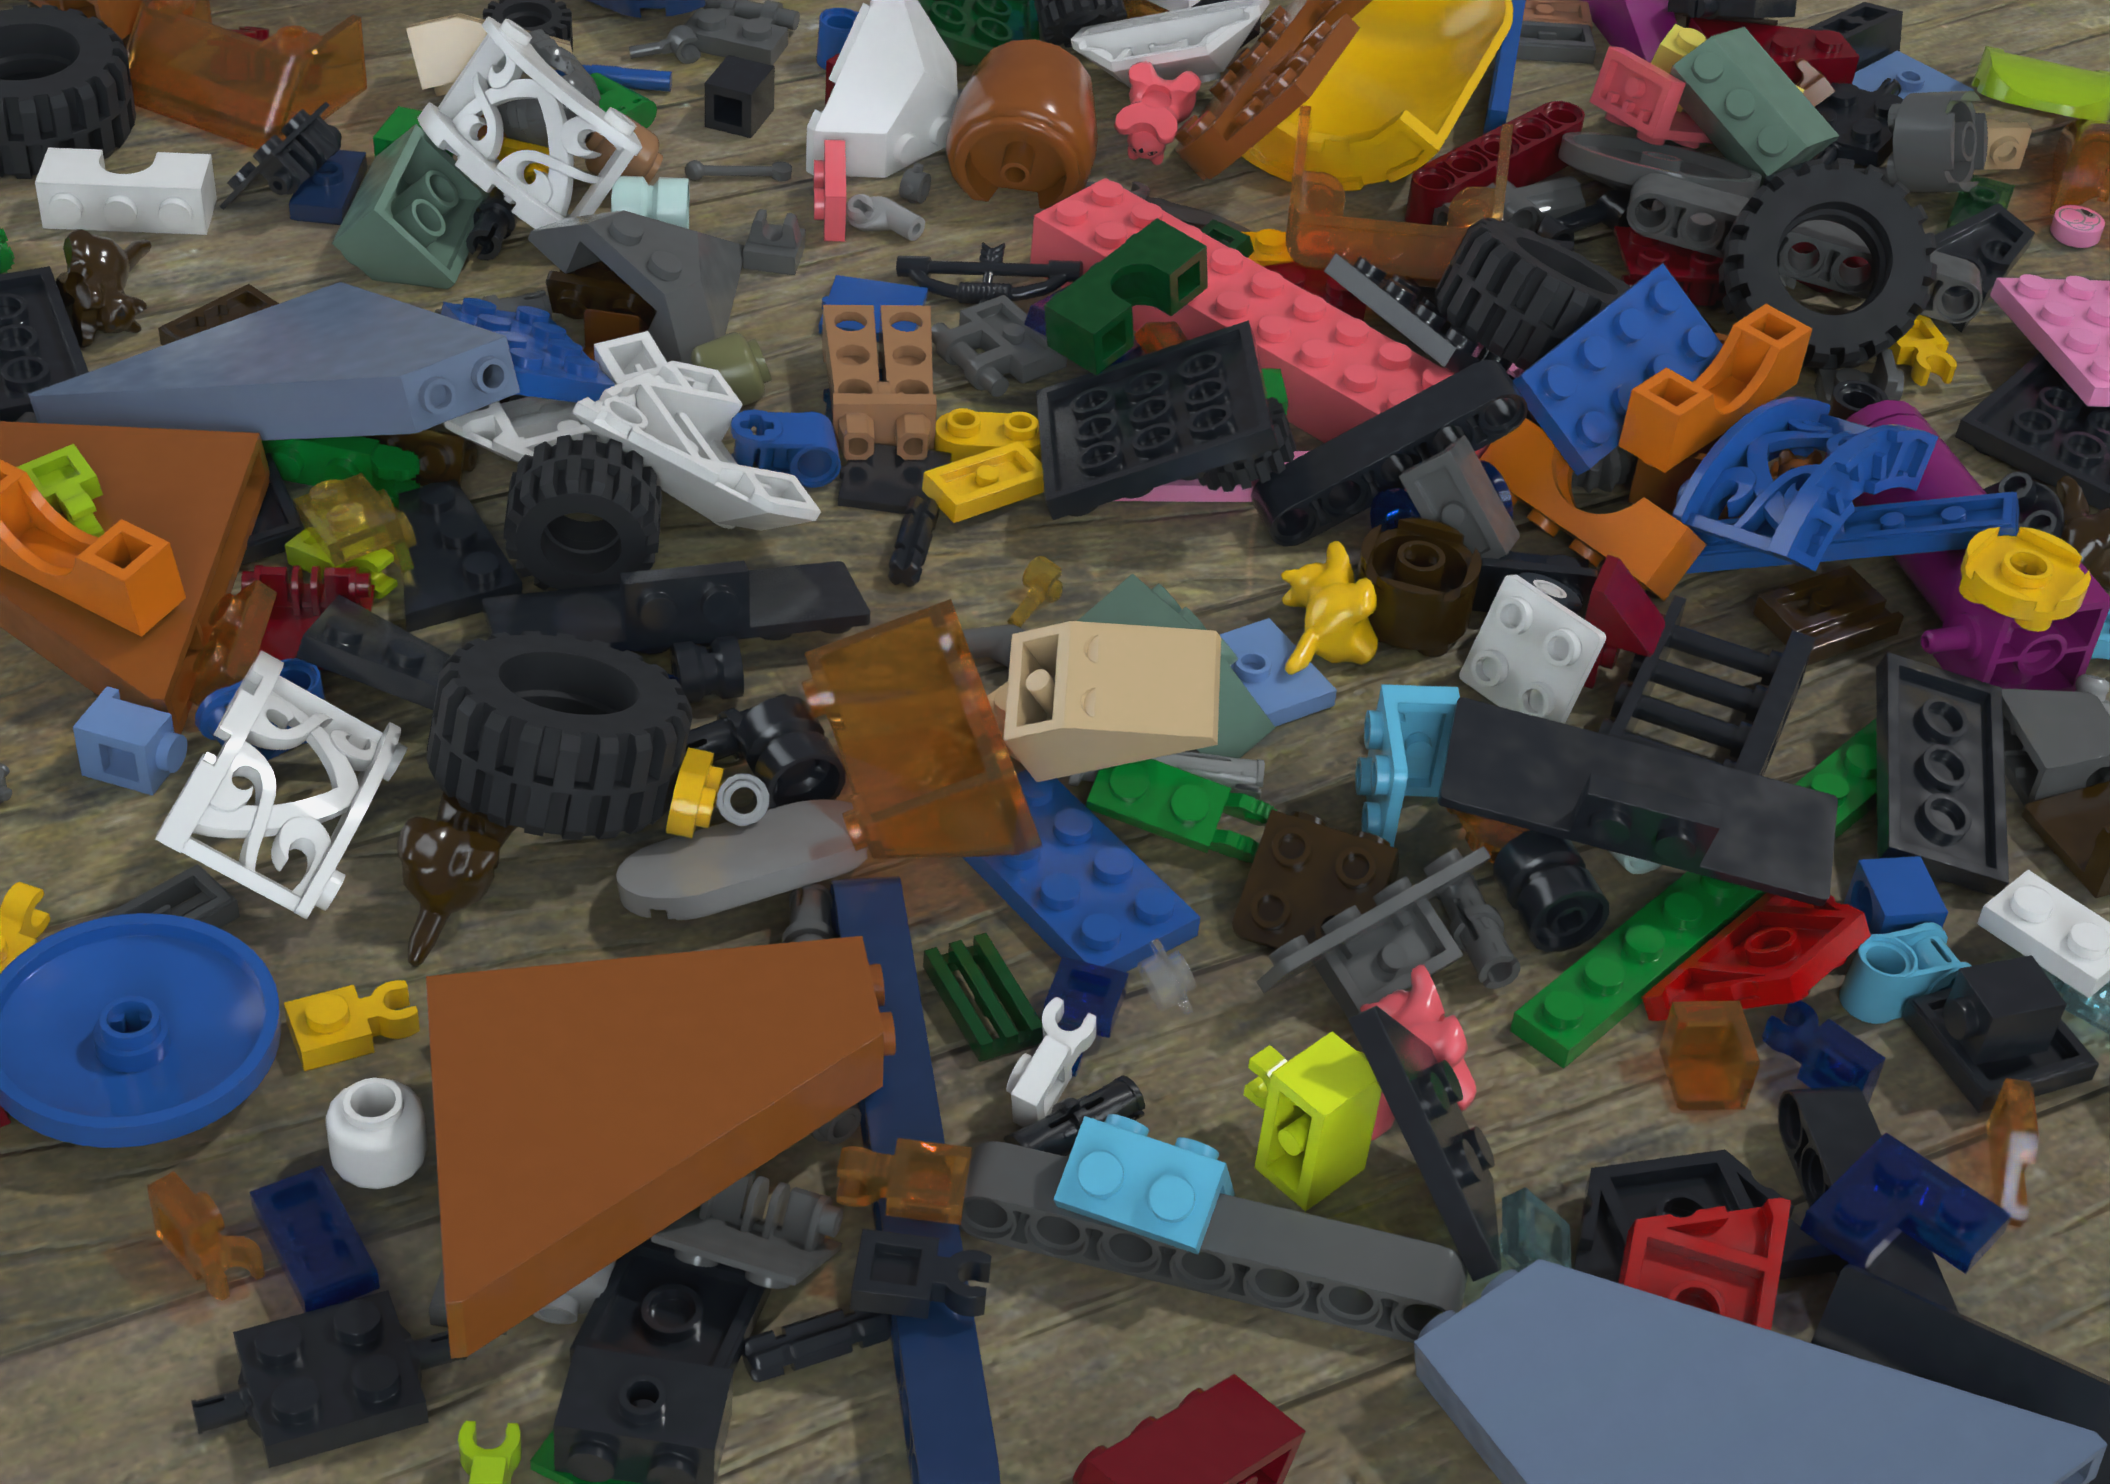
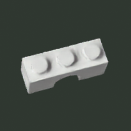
M48 147L35 181L42 227L46 229L207 235L217 201L211 154L157 152L153 164L147 169L132 174H117L105 169L103 150Z

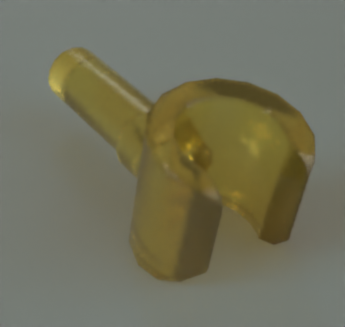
M1038 556L1028 564L1024 571L1022 582L1030 590L1008 619V625L1012 624L1021 628L1037 606L1041 605L1044 600L1053 603L1060 599L1063 592L1062 583L1058 580L1062 574L1061 567L1044 556Z

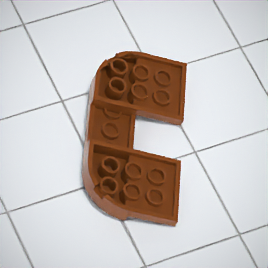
M1293 0L1286 9L1281 5L1274 8L1262 20L1260 26L1264 29V32L1251 49L1248 47L1243 49L1226 67L1228 71L1211 86L1209 91L1214 97L1199 117L1193 115L1177 130L1175 138L1179 143L1175 152L1203 181L1206 178L1209 180L1228 168L1311 97L1360 29L1352 18L1372 0Z

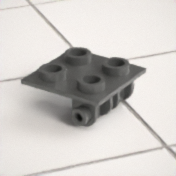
M749 1173L652 1236L651 1242L675 1249L674 1256L682 1262L701 1267H713L719 1263L746 1271L745 1278L756 1285L773 1289H785L790 1285H797L841 1250V1242L825 1238V1236L834 1238L837 1235L843 1219V1208L833 1206L832 1198L797 1187L793 1188L790 1192V1185L780 1182L771 1196L766 1218L763 1219L769 1193V1179L759 1176L752 1185L754 1174Z

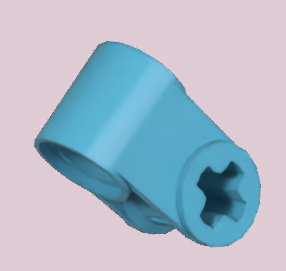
M1934 922L1923 923L1910 929L1886 934H1871L1856 949L1840 988L1839 1000L1843 1008L1851 1016L1863 1022L1884 1024L1893 1019L1902 1018L1907 1000L1952 988L1959 968L1972 965L1958 960L1947 946L1948 937L1946 932L1940 925Z

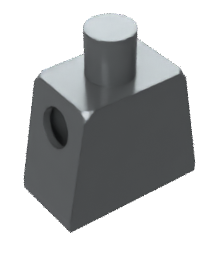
M2002 689L2005 775L2024 807L2027 803L2110 781V715L2096 695L2089 692Z

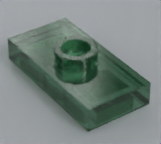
M1973 174L1970 182L1979 181V183L1971 188L1970 192H1959L1946 229L1997 203L2008 209L2015 185Z

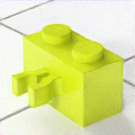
M1333 1031L1289 1061L1271 1045L1249 1058L1248 1068L1257 1074L1258 1077L1245 1085L1243 1094L1256 1106L1265 1109L1254 1168L1305 1212L1365 1169L1382 1092L1365 1054L1356 1051Z

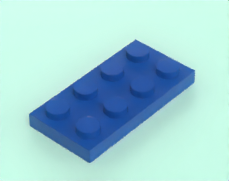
M1662 263L1512 381L1527 402V408L1575 474L1579 476L1592 468L1618 446L1633 388L1666 367L1693 382L1712 363L1723 344Z
M464 298L462 305L443 302L441 315L507 337L520 393L515 395L575 403L589 397L595 402L600 399L605 389L616 385L599 368L600 364L591 360L582 351L583 347L575 343L566 334V330L558 326L550 318V313L545 310L530 306H518L516 313L496 310L497 306L495 304L476 298Z
M1023 770L936 810L935 830L1091 989L1198 936L1200 916L1057 778L1036 782L1027 770Z

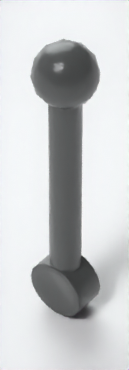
M693 160L686 164L685 174L690 180L694 181L700 180L703 176H772L777 181H788L791 179L792 166L787 162L781 161L773 163L772 166L703 165L700 161Z

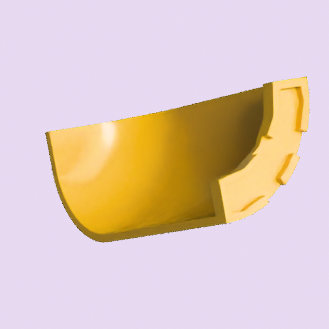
M1372 0L1352 18L1360 29L1311 97L1243 154L1242 157L1263 171L1285 181L1293 183L1295 178L1311 183L1324 185V190L1329 191L1361 190L1364 185L1386 180L1392 183L1413 173V171L1422 167L1440 151L1512 26V0Z

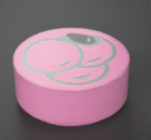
M2066 205L2055 211L2050 232L2056 240L2067 246L2088 248L2100 241L2105 221L2100 214L2089 208Z

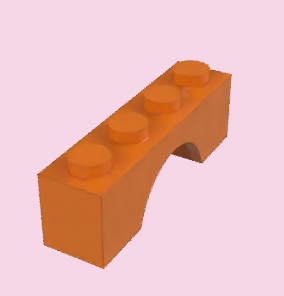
M1764 304L1733 324L1725 343L1715 359L1693 382L1666 367L1633 388L1618 446L1640 458L1645 464L1666 473L1724 434L1743 416L1757 407L1776 399L1795 386L1799 379L1812 328L1772 306Z
M1527 418L1514 431L1492 442L1479 459L1503 504L1512 509L1517 501L1523 503L1531 509L1526 517L1530 522L1553 538L1559 530L1572 537L1574 540L1569 545V548L1581 558L1588 559L1589 563L1594 567H1597L1602 559L1605 560L1607 555L1620 558L1644 592L1647 589L1663 601L1666 600L1706 547V544L1688 526L1645 497L1633 505L1613 513L1594 514L1579 510L1572 493V468L1544 430Z
M0 459L1 566L141 637L186 599L170 542L123 519H120L100 537L90 535L62 517L41 495L27 472Z

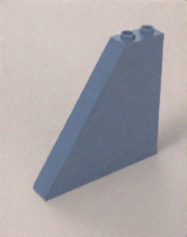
M338 282L28 395L37 423L260 433L261 440L267 441L415 434L520 393L505 335L343 282Z
M1542 1259L1536 1260L1520 1272L1510 1269L1499 1274L1487 1284L1479 1299L1458 1313L1449 1310L1437 1315L1424 1326L1418 1339L1414 1341L1416 1376L1502 1484H2088L2096 1478L2107 1447V1443L2097 1432Z

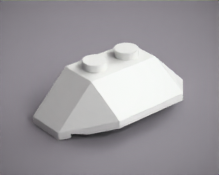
M1229 0L1082 27L1071 38V43L1075 51L1129 88L1132 86L1128 76L1130 67L1137 62L1143 61L1152 63L1157 75L1165 80H1174L1183 72L1192 71L1200 78L1201 83L1210 82L1221 77L1220 72H1224L1270 2L1269 0Z

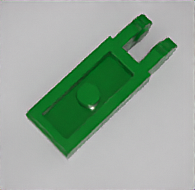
M352 436L262 441L265 454H271L284 481L332 489L341 493L374 497L381 507L390 509L395 507L397 510H399V493L420 488V484H417L416 480H410L419 475L420 459H418V455L408 450L403 451L402 448L379 444V440Z
M1154 759L1099 769L1086 802V807L1094 812L1204 853H1208L1210 849L1246 863H1253L1259 843L1248 836L1230 830L1217 829L1222 813L1247 821L1253 825L1266 826L1271 809L1277 811L1274 806L1262 800H1257L1243 793H1230V787Z

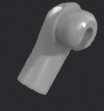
M856 194L846 204L849 223L861 231L892 230L910 241H915L922 235L925 228L924 218L887 197H869L865 194Z

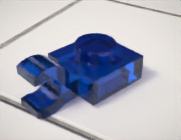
M1062 957L1046 997L1044 1009L1052 999L1058 997L1064 1000V1014L1057 1024L1061 1029L1065 1031L1078 1029L1087 1014L1091 1013L1096 1016V1035L1110 1038L1126 995L1129 973ZM1084 1052L1080 1054L1072 1067V1076L1074 1077L1078 1074Z
M1801 1000L1788 1004L1783 1018L1785 1023L1773 1015L1768 1018L1762 1039L1775 1051L1786 1054L1801 1064L1797 1079L1810 1088L1855 1085L1861 1089L1869 1104L1886 1060L1883 1055L1830 1019H1827L1819 1026V1019L1814 1009Z

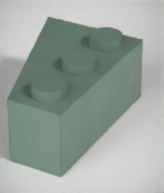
M1133 573L1077 620L1081 622L1207 630L1187 607L1181 609L1179 604L1161 584L1158 583L1150 589ZM1222 638L1218 745L1196 750L1198 753L1241 758L1273 731L1275 726L1231 668V665L1238 658Z

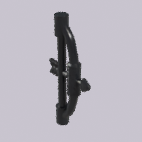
M982 242L980 262L932 261L930 256H898L896 272L898 277H911L919 287L928 288V292L957 299L959 303L980 304L1005 295L1013 302L1052 293L1065 283L1074 282L1083 275V262L1050 260L1049 264L1003 263L1005 243L991 248ZM931 274L983 275L982 283L960 282L959 285H953L930 277ZM993 276L1048 278L1044 282L1013 287L1012 284L992 283Z

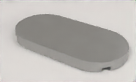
M808 800L769 809L758 822L748 826H738L725 822L695 831L692 839L677 836L663 840L634 852L620 864L616 873L620 901L627 910L640 917L651 918L650 909L666 910L668 919L690 920L834 878L859 867L868 859V848L875 850L877 837L874 818L867 809L854 803L840 800Z

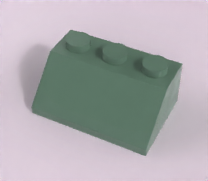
M1745 27L1711 36L1672 65L1670 74L1686 83L1679 102L1681 107L1727 160L1753 169L1762 176L1759 188L1763 185L1765 177L1811 160L1839 137L1838 133Z
M415 124L374 158L332 244L341 251L349 263L360 268L372 280L449 289L456 283L469 254L466 240L474 228L473 215L480 202L488 198L489 192H485L454 165L456 161L445 150L438 148L427 134Z

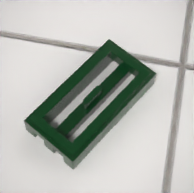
M987 933L975 935L973 946L966 947L962 940L949 943L948 953L942 955L937 947L924 950L923 968L979 1062L1042 1042L1043 1029L1041 1020ZM977 964L979 965V967H980L981 970L983 971L984 975L986 976V978H987V980L989 981L990 985H991L992 988L994 989L995 993L997 994L998 998L1000 999L1001 1003H1002L1003 1006L1005 1007L1006 1011L1008 1012L1009 1016L1011 1017L1012 1021H1013L1014 1024L1016 1025V1027H1017V1029L1019 1030V1032H1017L1016 1028L1014 1027V1025H1013V1023L1011 1022L1010 1018H1009L1008 1015L1006 1014V1012H1005V1010L1003 1009L1002 1005L1000 1004L999 1000H998L997 997L995 996L994 992L992 991V989H991V987L989 986L988 982L986 981L985 977H984L983 974L981 973V971H980V969L978 968ZM952 971H960L974 994V1001L982 1014L987 1016L1000 1038L992 1040L952 974Z

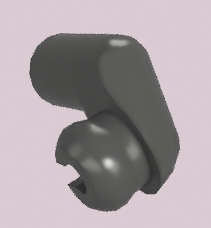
M1012 624L956 630L954 632L956 657L958 661L991 658L1009 668L1012 634L1024 632L1025 630Z

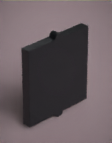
M874 444V455L870 456L867 460H848L846 466H841L839 477L842 479V484L838 495V506L905 514L907 502L912 497L918 495L923 500L929 499L922 491L924 472L951 463L952 453L928 450L927 457L924 460H903L901 456L897 455L896 446ZM938 507V510H937V517H939V512H940L939 507Z

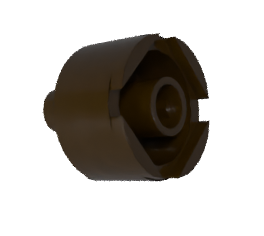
M1422 518L1399 519L1397 528L1381 532V524L1369 531L1362 542L1355 580L1356 583L1359 579L1368 578L1374 586L1377 607L1368 619L1378 642H1384L1399 648L1417 650L1419 653L1429 657L1442 656L1449 651L1451 643L1464 635L1469 626L1482 566L1481 555L1476 547L1472 554L1463 545L1465 536L1455 528L1441 522Z

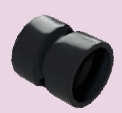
M784 695L770 698L758 704L743 717L737 729V744L753 774L766 785L769 792V806L771 809L808 800H835L846 783V770L829 739L824 736L825 731L808 702L799 697Z
M1528 830L1510 840L1499 851L1493 863V876L1508 902L1514 909L1518 910V919L1537 949L1545 952H1563L1578 947L1590 940L1604 926L1609 916V902L1589 870L1586 869V864L1572 841Z

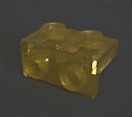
M362 473L344 480L333 479L323 481L313 486L308 494L293 499L302 523L334 566L385 548L394 555L393 562L402 573L414 569L408 548L416 546V539L403 511L396 513L386 490L376 491Z

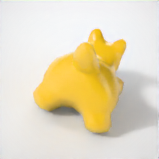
M1339 541L1329 543L1326 551V563L1315 562L1306 564L1299 569L1285 570L1281 573L1282 579L1291 585V589L1282 597L1283 604L1290 607L1306 608L1304 633L1285 664L1284 669L1286 673L1293 675L1307 668L1315 654L1331 663L1354 662L1360 665L1369 663L1375 657L1378 649V639L1368 619L1377 607L1375 589L1368 578L1359 579L1355 583L1349 556Z

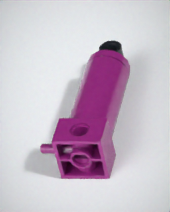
M1847 380L1838 383L1833 388L1829 402V416L1871 428L1881 425L1899 424L1927 431L1938 436L1917 491L1896 487L1883 490L1875 495L1863 492L1852 500L1854 507L1987 494L1915 407L1905 401L1889 400L1886 393L1879 387L1864 381ZM1966 549L1892 555V558L1943 622L1942 628L1926 630L1921 637L1923 650L1927 654H1933V657L1942 669L1999 686L2002 689L2075 692L2076 680L2079 676L2086 673L2110 609V596L2091 573V581L2081 607L2069 617L2053 620L2049 629L2037 632L2024 629L2015 622L2014 618L2000 614L1983 604L1970 602L1961 595L1959 591V585L1962 580L1960 568ZM2080 563L2079 568L2084 572L2085 575L2088 572V570L2082 563Z

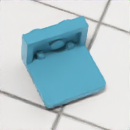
M1381 684L1377 709L1367 710L1364 743L1365 748L1369 749L1368 756L1358 757L1355 770L1357 795H1366L1367 799L1362 809L1361 828L1363 832H1368L1387 840L1391 847H1394L1404 796L1438 797L1454 708L1457 700L1460 698L1458 687Z
M1108 1114L1105 1122L1084 1116L1053 1199L1056 1206L1198 1255L1220 1193L1235 1196L1227 1164L1217 1160L1219 1152L1204 1143L1189 1138H1177L1174 1146L1147 1137L1149 1129L1146 1126L1124 1116Z

